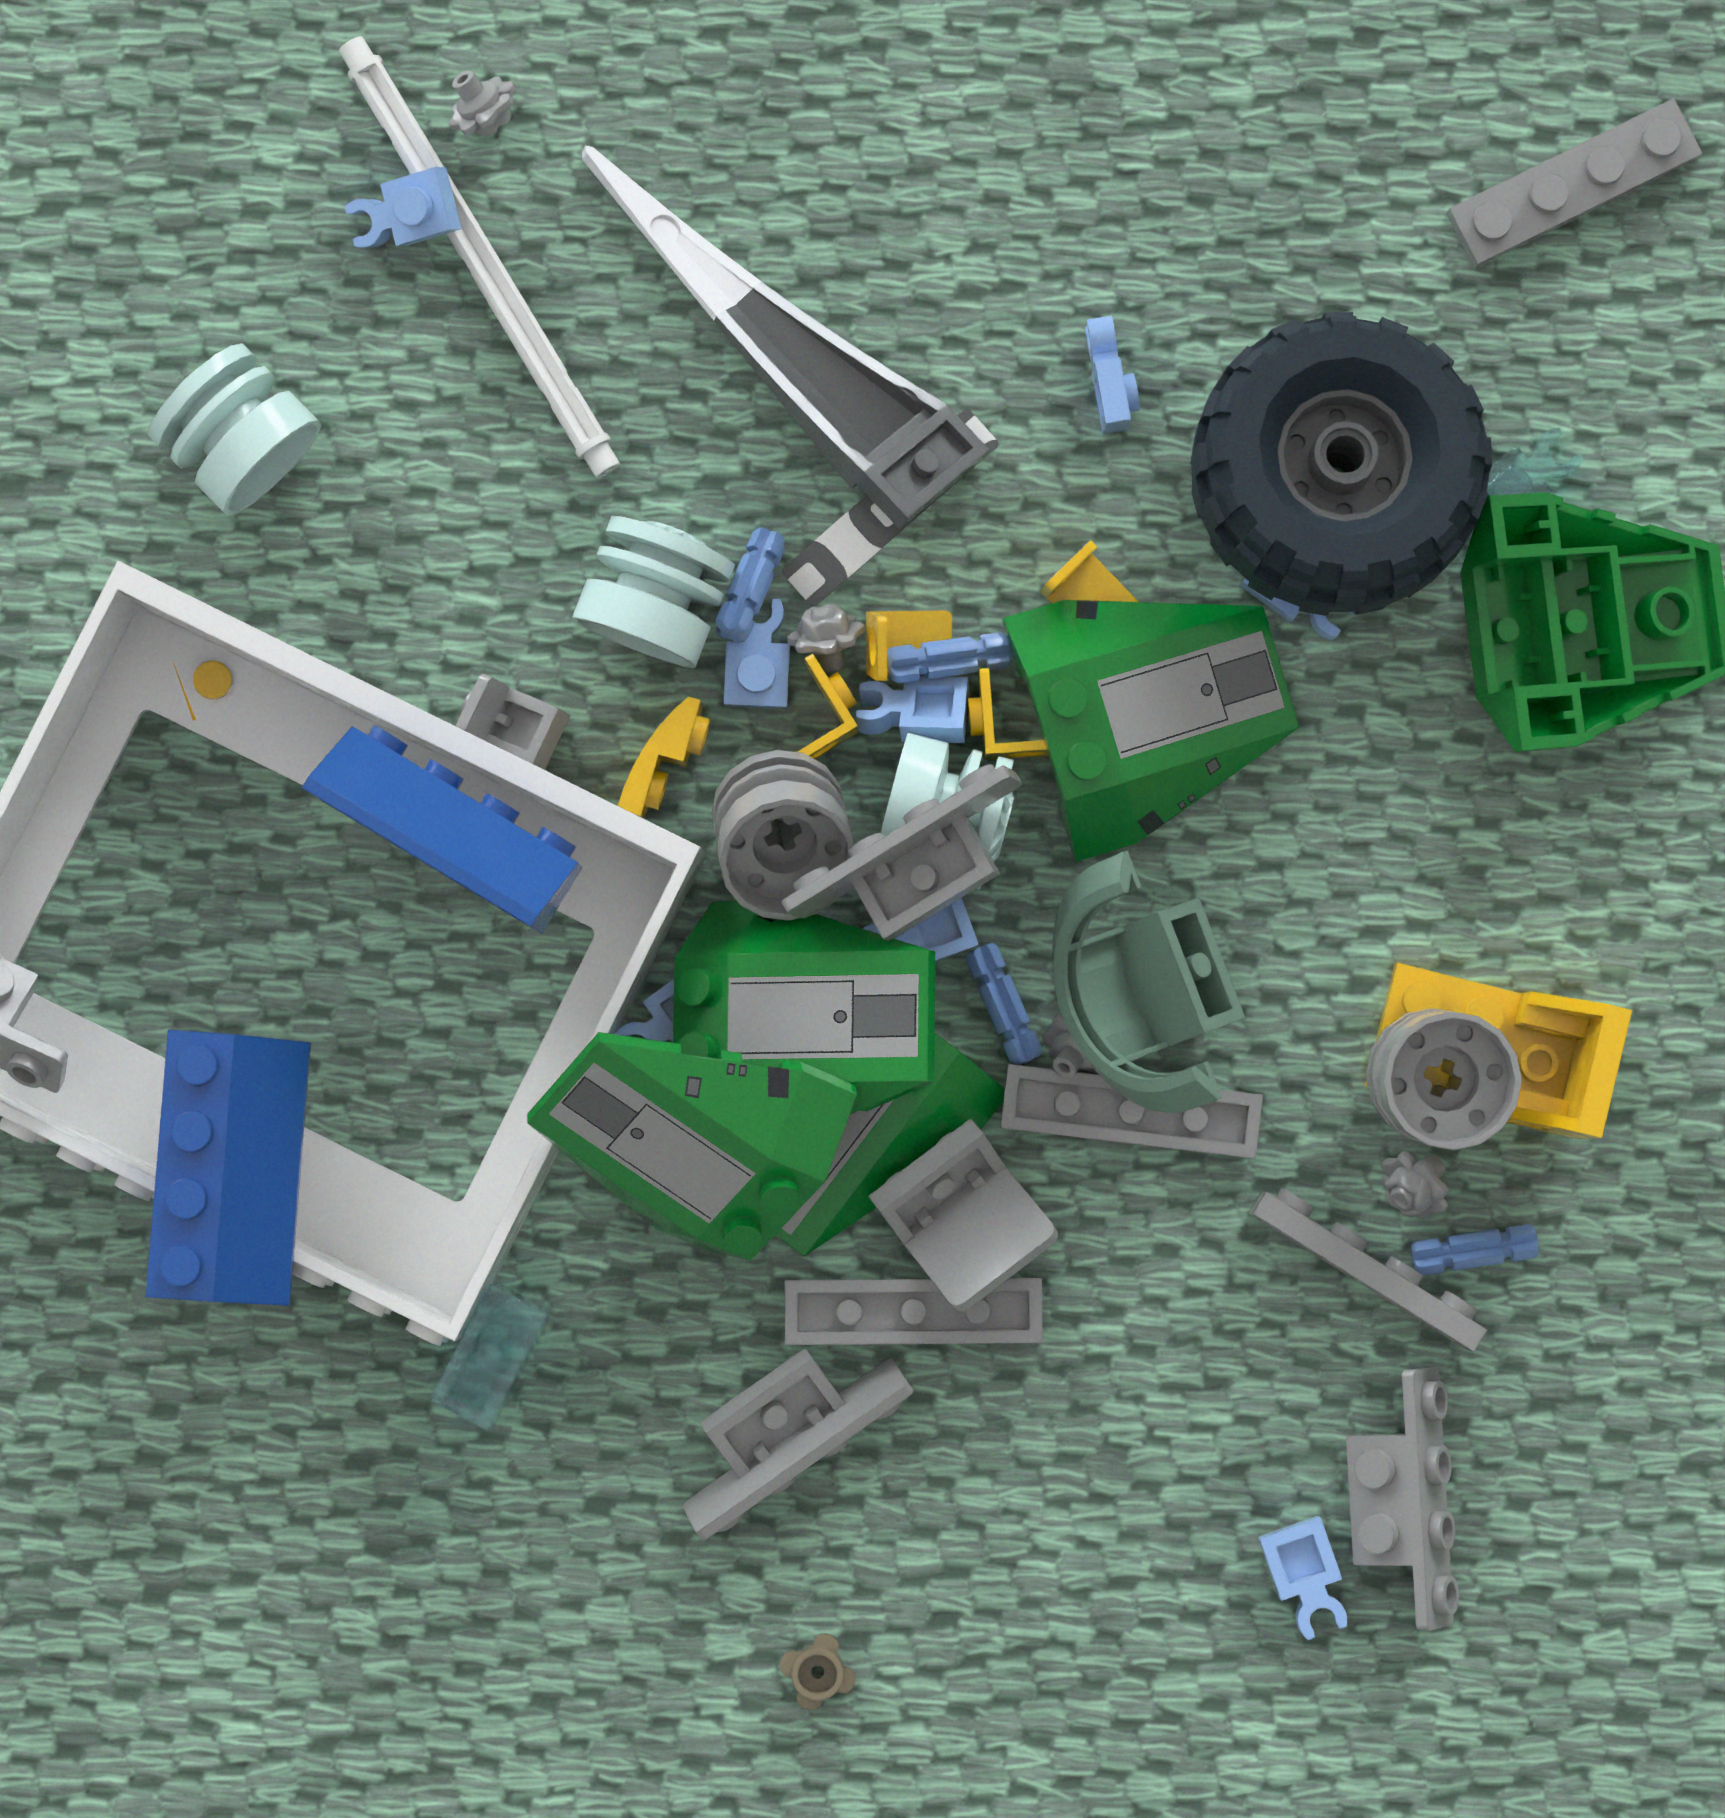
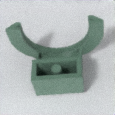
M1127 850L1085 869L1071 883L1063 896L1054 924L1052 942L1056 996L1062 1017L1075 1043L1098 1074L1111 1087L1130 1101L1147 1109L1165 1113L1188 1111L1222 1099L1208 1061L1173 1073L1149 1071L1130 1061L1245 1018L1200 898L1164 909L1122 927L1084 940L1090 922L1104 905L1117 897L1141 888Z

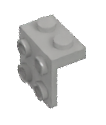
M971 1118L955 1131L943 1136L934 1147L905 1169L892 1175L884 1185L868 1196L900 1241L956 1311L970 1309L1051 1247L1058 1238V1232L1052 1222L1006 1168L984 1133Z

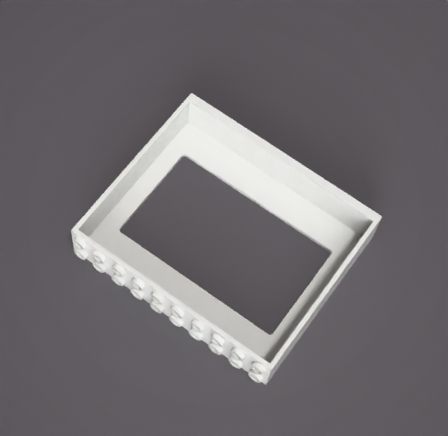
M117 561L0 791L1 958L16 964L141 715L147 711L155 712L301 785L304 784L311 772L352 726L368 735L373 726L376 725L408 745L402 755L404 758L423 769L430 759L436 761L464 779L458 789L462 793L479 803L485 794L488 793L518 811L520 814L514 824L536 837L541 828L545 827L576 846L570 858L578 862L583 868L557 911L591 927L594 937L465 1197L461 1201H453L304 1127L293 1275L321 1288H324L325 1285L333 1286L334 1282L352 1290L347 1301L379 1317H382L384 1313L390 1315L391 1311L410 1319L405 1329L432 1344L441 1346L442 1342L448 1343L449 1339L457 1341L467 1337L560 1151L527 1124V1113L598 1032L615 1034L621 1028L705 859V855L700 846L145 573ZM206 661L221 662L231 673V688L220 699H206L194 687V672L199 665ZM176 670H177V672H178L179 678H180V680H181V683H182V685H183V688H184V690H185V693H186V695H187V698H188L189 703H190V705H191V708H192V710H193L194 716H195V718H196V720H194V721L192 720V717H191V714H190V711H189V708H188V705H187V702H186L184 693H183V691H182V688H181V685H180V682H179V679H178ZM33 993L13 1028L60 1048L68 1054L65 1081L59 1092L54 1093L42 1087L31 1088L15 1081L7 1071L0 1068V1116H2L0 1129L32 1144L35 1140L43 1144H47L48 1140L60 1145L56 1156L63 1161L87 1172H92L94 1169L103 1173L106 1168L119 1174L114 1183L118 1188L146 1201H150L151 1198L154 1199L165 1058Z

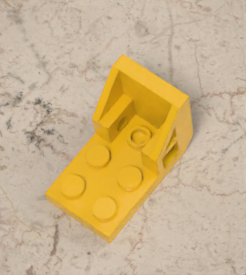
M1398 962L1394 964L1376 1041L1384 1028L1410 1012L1435 1008L1479 1016L1499 1029L1517 1054L1522 1081L1517 1107L1507 1123L1575 1139L1602 1138L1632 1010L1606 1003L1532 991L1518 993ZM1441 1065L1439 1067L1427 1066L1424 1071V1078L1432 1082V1088L1435 1085L1446 1087L1449 1082L1450 1075L1441 1071Z

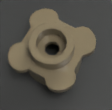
M819 1634L814 1638L812 1645L799 1652L789 1650L781 1658V1672L785 1676L791 1677L798 1691L797 1702L802 1708L807 1710L818 1709L823 1700L830 1698L836 1692L848 1693L855 1684V1673L853 1669L844 1666L837 1652L839 1642L830 1634ZM814 1666H821L824 1669L822 1677L816 1678L812 1675L811 1671Z

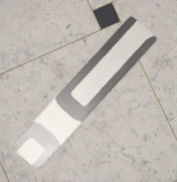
M964 409L957 415L990 449L986 456L998 447L999 443L969 409ZM866 495L782 569V574L811 606H817L937 499L899 529Z

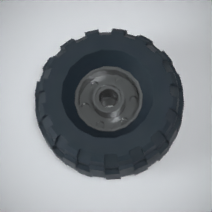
M1325 312L1322 318L1300 323L1297 319H1294L1271 329L1267 336L1251 347L1247 346L1227 366L1209 394L1195 431L1190 462L1192 468L1191 492L1197 517L1202 519L1211 538L1210 545L1226 567L1231 564L1249 581L1248 587L1272 601L1275 597L1299 606V611L1324 616H1327L1329 612H1354L1355 615L1382 610L1391 603L1405 597H1411L1437 578L1456 558L1474 530L1488 495L1487 487L1492 468L1491 437L1486 436L1482 420L1484 409L1472 384L1467 386L1466 383H1463L1452 368L1455 361L1434 342L1427 346L1407 334L1408 326L1381 317L1379 322L1357 319L1356 316H1353V312ZM1331 466L1340 468L1342 471H1344V473L1336 471Z

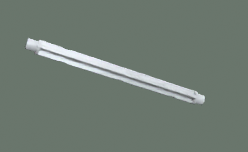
M362 36L353 38L341 46L339 52L350 69L348 72L350 80L358 86L380 125L390 137L392 145L409 173L413 174L432 167H444L383 67L384 62L382 58L372 53ZM448 174L462 228L461 230L448 233V238L461 259L466 263L471 276L539 389L551 404L553 412L576 448L575 453L580 460L585 459L597 479L611 473L620 466V462L609 446L611 442L608 433H604L580 391L574 386L567 374L566 368Z

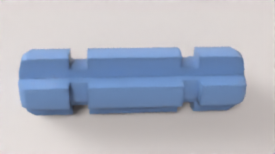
M764 527L752 532L746 546L748 553L742 556L726 593L728 601L722 603L715 619L717 625L716 633L721 638L731 639L737 643L748 639L755 623L752 618L758 615L775 575L772 570L778 567L785 551L783 545L785 540L779 532L769 531Z
M1000 632L980 635L979 641H975V639H971V636L924 642L921 643L920 649H916L912 644L895 646L887 651V669L890 679H893L896 683L919 681L920 675L923 674L928 679L977 673L978 668L981 666L989 668V671L1006 669L1012 663V648L1008 636Z
M988 943L970 951L966 955L967 965L973 978H979L982 986L978 987V990L997 1034L1003 1033L1006 1042L1002 1043L1009 1062L1012 1065H1022L1038 1058L1042 1054V1047L1035 1031L1029 1032L1026 1025L1030 1021L1010 974L1005 976L1002 967H1005L1006 964L998 946L994 943Z
M1530 1224L1505 1227V1232L1500 1233L1499 1229L1446 1236L1445 1242H1440L1438 1238L1415 1241L1411 1246L1413 1267L1423 1276L1444 1273V1267H1450L1451 1271L1501 1264L1504 1263V1258L1510 1257L1511 1261L1533 1259L1538 1256L1539 1252L1538 1237L1534 1226Z

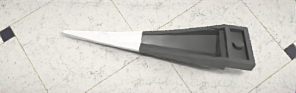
M585 145L582 151V160L830 464L851 489L858 485L899 529L983 460L990 449L947 404L865 354L765 285L680 220L594 147Z

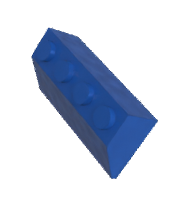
M376 725L373 726L368 735L352 726L307 777L301 788L540 934H543L583 868L578 862L570 858L576 846L545 827L541 828L536 837L514 824L520 813L488 793L485 794L480 803L462 793L458 789L464 779L436 761L430 759L423 769L404 758L402 755L408 745Z
M168 1030L146 1297L290 1306L311 1052L310 1042L237 1034Z

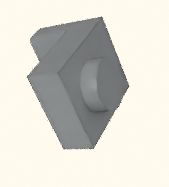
M481 674L473 690L468 693L463 701L461 715L456 727L545 770L571 715L555 706L509 688L493 677Z

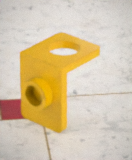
M1091 540L1040 591L1050 603L1061 600L1139 602L1093 555L1097 546Z
M946 610L866 611V675L876 681H887V675H889L887 651L891 647L912 644L916 649H920L921 643L952 639L951 613Z
M812 653L804 658L805 666L841 723L837 728L797 751L817 759L858 733V725L848 709L857 705V702L840 674L836 672L827 677Z
M989 668L979 669L980 697L968 698L970 735H983L984 761L997 760L998 756L1008 759L1048 756L1044 740L995 744Z

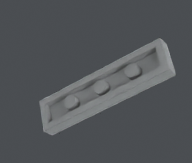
M1672 98L1449 208L1446 214L1474 269L1699 159L1703 153L1675 99Z
M1008 1064L1000 1128L1256 1159L1263 1095L1219 1089L1222 1096L1220 1100L1188 1111L1165 1113L1144 1108L1130 1101L1111 1087L1100 1075L1076 1072L1073 1077L1066 1078L1060 1076L1053 1069Z
M1284 1188L1280 1189L1276 1197L1268 1192H1260L1248 1214L1466 1350L1475 1351L1487 1329L1473 1321L1479 1311L1475 1307L1446 1290L1440 1300L1418 1287L1424 1277L1422 1274L1390 1256L1385 1265L1363 1252L1369 1243L1366 1239L1338 1222H1335L1331 1231L1308 1218L1314 1207Z
M1009 1278L966 1311H956L931 1279L785 1280V1345L1043 1343L1042 1278Z

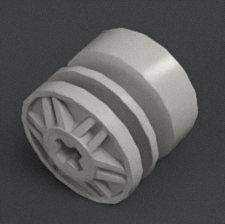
M774 750L752 755L732 768L716 789L711 814L725 887L741 906L761 917L781 920L799 918L788 914L781 902L796 892L793 884L799 878L817 868L827 867L830 871L851 858L848 850L854 844L839 782L824 764L804 753ZM782 818L783 821H782V822H778L777 819ZM827 906L823 907L822 909L818 910L817 912L813 913L812 915H815L816 913H818L819 911L823 910V909L826 908Z
M1435 1008L1406 1013L1384 1028L1370 1050L1365 1076L1370 1101L1385 1124L1414 1141L1451 1150L1479 1145L1502 1130L1517 1107L1522 1081L1517 1054L1499 1029L1479 1016ZM1441 1065V1071L1450 1075L1449 1082L1446 1087L1435 1085L1432 1088V1082L1424 1078V1071L1427 1066L1439 1067Z

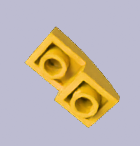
M688 696L658 726L634 763L617 806L643 819L646 817L648 807L659 810L669 773L659 771L661 761L686 767L690 753L699 756L702 754L711 719L701 716L703 709L701 700Z

